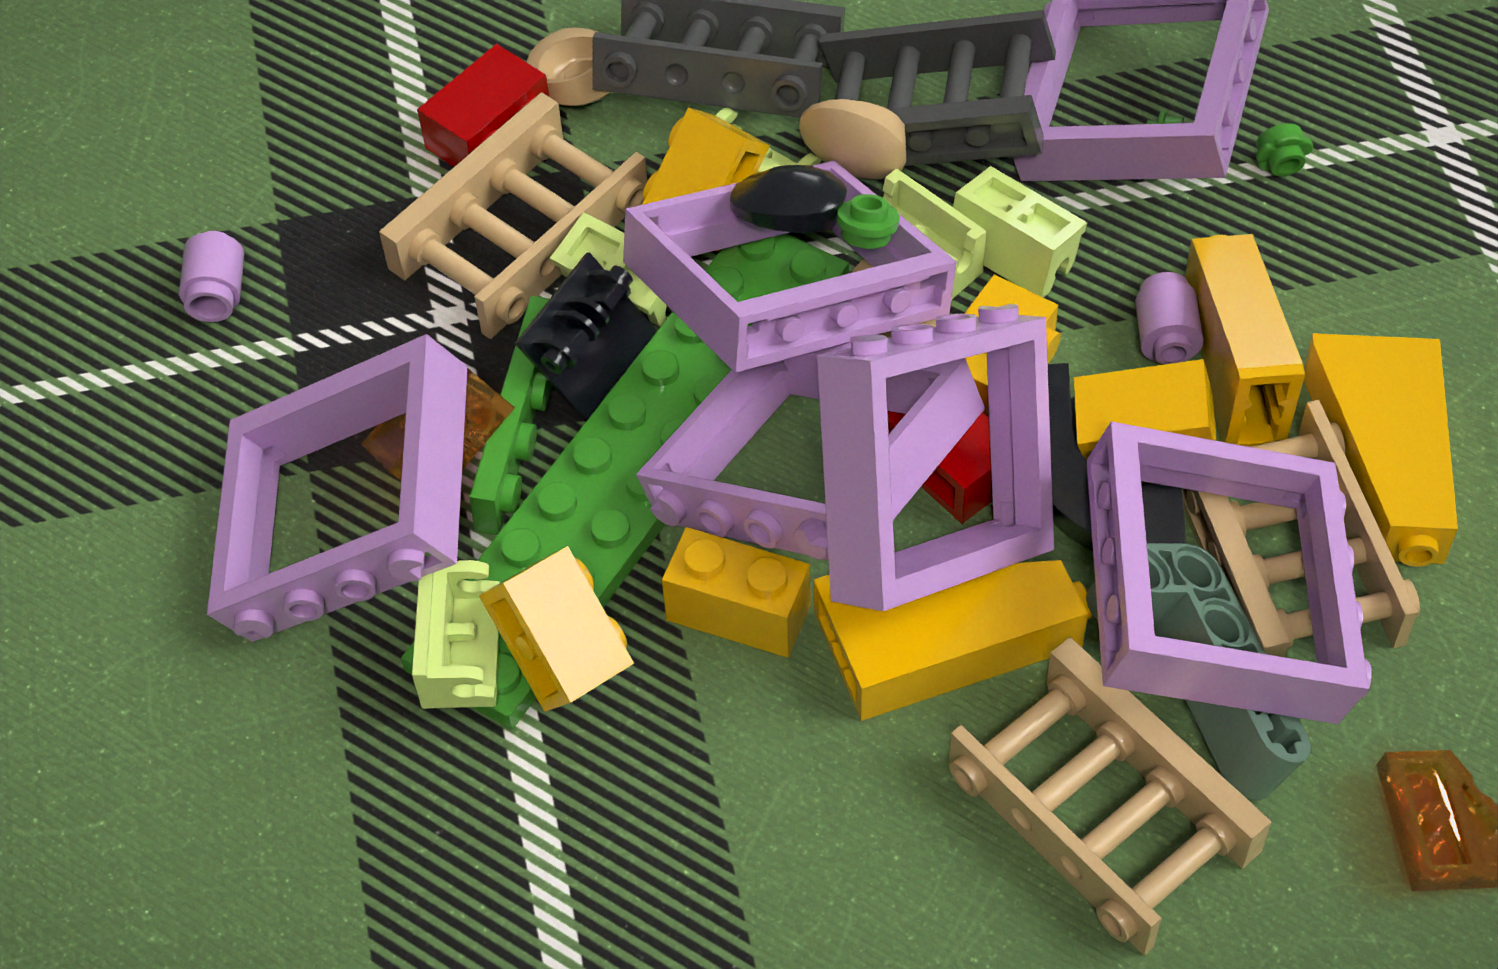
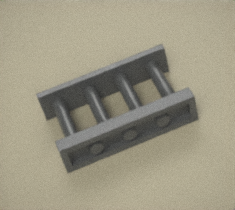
M621 0V35L595 32L593 35L592 89L801 118L802 113L811 105L820 103L822 66L829 67L820 44L821 34L844 32L845 7L793 0Z
M1044 10L821 34V47L834 80L838 82L835 100L848 99L858 101L862 80L893 77L887 109L898 115L905 124L906 163L904 166L1042 154L1044 134L1032 95H1024L1029 63L1055 60L1056 56L1055 46ZM1005 65L1000 98L967 101L973 68ZM948 71L942 104L911 106L917 74ZM802 138V141H803V143H804V145H805V148H806L808 154H810V153L814 154V153L810 150V148L805 144V142H804V140H803V138Z

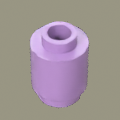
M207 231L192 236L185 243L179 296L184 303L185 311L191 317L204 322L222 321L227 319L238 305L241 294L244 249L237 240L223 232Z
M1174 272L1157 273L1144 280L1135 300L1143 354L1151 361L1163 365L1188 361L1203 346V334L1196 291L1188 284L1184 276Z

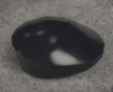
M783 165L750 175L737 183L731 192L730 205L736 215L758 227L793 233L823 232L832 230L837 224V211L844 203L847 188L845 183L830 171L808 165Z

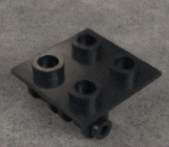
M590 252L585 253L514 343L585 422L657 332L628 298L631 294L629 285L633 282L629 272L617 265H614L609 271L604 270Z

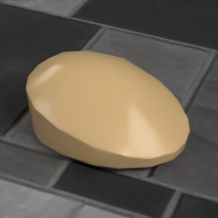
M564 28L546 36L529 53L527 63L546 74L549 97L558 102L559 105L583 106L602 100L610 93V91L592 89L593 35L597 31L587 28Z
M836 99L813 104L801 115L799 122L800 135L810 150L824 163L836 161L854 177L874 180L885 178L895 169L902 171L906 163L905 124L898 115L887 108L869 102Z

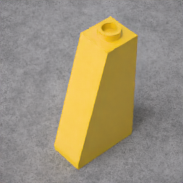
M1253 234L1213 235L1206 238H1192L1185 278L1188 284L1194 288L1197 295L1203 334L1201 354L1213 392L1214 414L1220 441L1253 447L1288 439L1305 371Z
M1312 333L1304 364L1305 376L1303 381L1311 400H1319L1329 422H1336L1339 425L1344 437L1347 461L1394 561L1413 567L1445 564L1457 533L1458 525L1440 339Z
M1061 560L1016 563L885 611L832 602L830 576L826 575L814 579V614L861 721L1049 659L1050 653L1069 637L1080 647H1083L1087 620L1092 618V613L1086 601L1087 591L1080 581L1072 583Z

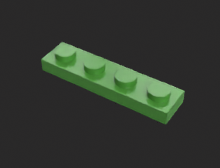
M530 297L518 338L549 298ZM515 346L469 497L475 532L498 535L501 531L506 512H516L522 489V478L520 475H517L521 460L530 461L532 459L536 444L537 426L532 424L536 410H546L550 397L551 383L517 346Z

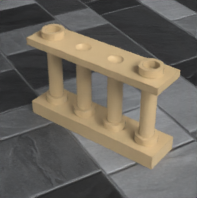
M541 92L379 231L388 269L403 280H406L422 265L430 264L475 294L474 298L481 332L491 339L507 324L516 322L523 315L531 296L538 297L562 275L560 268L552 264L550 257L583 212L615 227L625 218L626 208L643 204V190L647 183L645 157L635 152L615 171H612L563 139L559 104ZM550 158L596 188L576 206H573L526 174L542 160ZM512 193L555 221L556 224L534 242L486 209L503 194ZM471 228L516 259L498 276L492 278L445 245L462 230Z
M1319 400L1307 402L1297 437L1253 446V448L1334 462L1336 464L1339 491L1344 493L1346 499L1344 524L1347 544L1353 549L1354 565L1368 595L1356 597V601L1361 604L1363 610L1362 624L1380 620L1392 648L1405 646L1415 619L1420 614V602L1417 591L1409 579L1403 580L1347 461L1344 437L1339 425L1336 422H1329ZM1182 488L1184 513L1196 542L1200 548L1211 554L1221 566L1258 638L1263 652L1267 655L1286 657L1288 648L1293 645V640L1313 635L1310 608L1287 614L1284 609L1275 608L1268 590L1270 584L1305 577L1302 550L1263 559L1260 554H1252L1245 536L1246 531L1297 520L1296 509L1262 502L1240 506L1237 501H1229L1228 496Z
M1069 637L1050 653L1046 681L1049 693L983 746L962 725L951 732L949 770L962 790L972 797L980 795L1097 909L1096 914L1100 923L1112 937L1123 943L1129 941L1141 954L1145 955L1155 945L1162 919L1153 908L1215 854L1221 856L1228 855L1243 869L1262 852L1272 821L1130 691L1103 686L1102 666ZM1065 714L1070 716L1077 714L1096 732L1097 738L1034 791H1029L1004 764ZM1115 759L1118 761L1126 760L1145 778L1146 785L1080 840L1052 812ZM1164 806L1169 808L1176 807L1196 826L1197 832L1131 889L1102 859Z

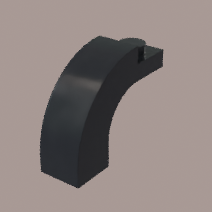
M1069 363L1048 364L1053 523L1072 540L1093 551L1087 461L1079 450L1073 433ZM1161 484L1141 485L1146 542L1186 543L1182 488Z

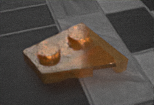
M1451 750L1385 752L1376 764L1411 890L1435 891L1498 888V805L1491 797L1478 790L1473 782L1471 773Z

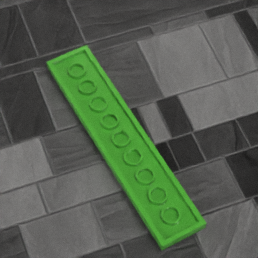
M781 234L721 249L705 272L737 302L849 274V262L790 235ZM674 312L670 314L477 560L489 565V577L480 580L500 581L501 583L542 558L568 546L574 558L579 559L589 570L594 582L593 591L604 608L666 525L651 512L650 508L652 505L636 474L732 370ZM464 579L466 581H478L476 579ZM500 634L496 706L471 708L513 730L535 701L536 696ZM414 642L401 657L404 671L411 675L413 670Z

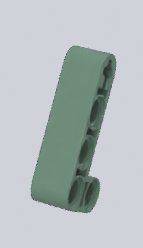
M1147 543L1155 636L1266 654L1263 652L1258 638L1221 566L1211 554L1192 544ZM1094 582L1087 590L1086 601L1089 610L1098 620L1096 584ZM1186 700L1222 776L1248 799L1262 800L1267 798L1310 755L1311 744L1299 718Z

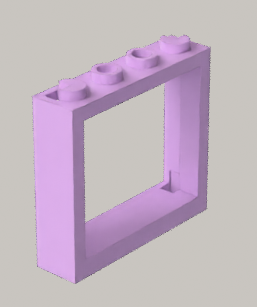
M1052 0V2L1046 4L1044 12L1055 46L1056 56L1055 60L1031 62L1024 95H1032L1044 134L1042 154L1012 156L1021 181L1226 178L1269 12L1267 0ZM1222 20L1194 123L1049 127L1081 27Z
M836 161L812 165L813 167L830 171L845 183L847 193L844 203L852 200L857 195H876ZM737 183L625 209L623 263L735 373L848 343L851 341L850 337L877 335L891 331V328L895 326L918 324L950 313L957 261L900 214L897 231L891 235L890 242L880 248L865 249L850 245L842 238V229L838 224L832 228L831 231L873 266L872 268L737 302L691 256L789 233L758 227L736 215L731 209L730 196Z
M1016 304L1000 307L980 306L978 308L979 317L974 314L941 315L936 317V327L928 324L899 325L891 328L892 338L883 335L850 337L851 348L817 355L832 602L885 611L1054 550L1046 317L1019 315L1018 305ZM987 352L993 520L894 553L886 378Z
M425 334L231 419L207 615L233 630L236 635H241L254 642L264 637L268 638L272 634L303 622L319 619L324 614L355 602L369 600L376 594L410 581L421 580L423 576L457 564L468 366L429 335ZM406 413L399 522L269 574L280 466ZM425 552L431 554V556L424 558Z
M851 341L738 373L731 370L636 474L652 505L650 510L653 515L669 526L689 527L719 537L725 536L756 543L765 548H778L808 555L817 560H829L826 505L824 503L714 481V479L790 394L819 399L817 355L851 348ZM965 358L886 378L887 411L906 414L889 434L893 520L985 409Z
M1110 422L1086 460L1103 686L1339 724L1357 702L1366 696L1371 684L1372 673L1369 661L1364 658L1360 631L1363 621V610L1361 604L1355 598L1352 578L1354 552L1352 547L1347 544L1344 524L1346 499L1344 493L1339 491L1336 464L1318 459ZM1141 481L1296 509L1317 663L1155 636Z

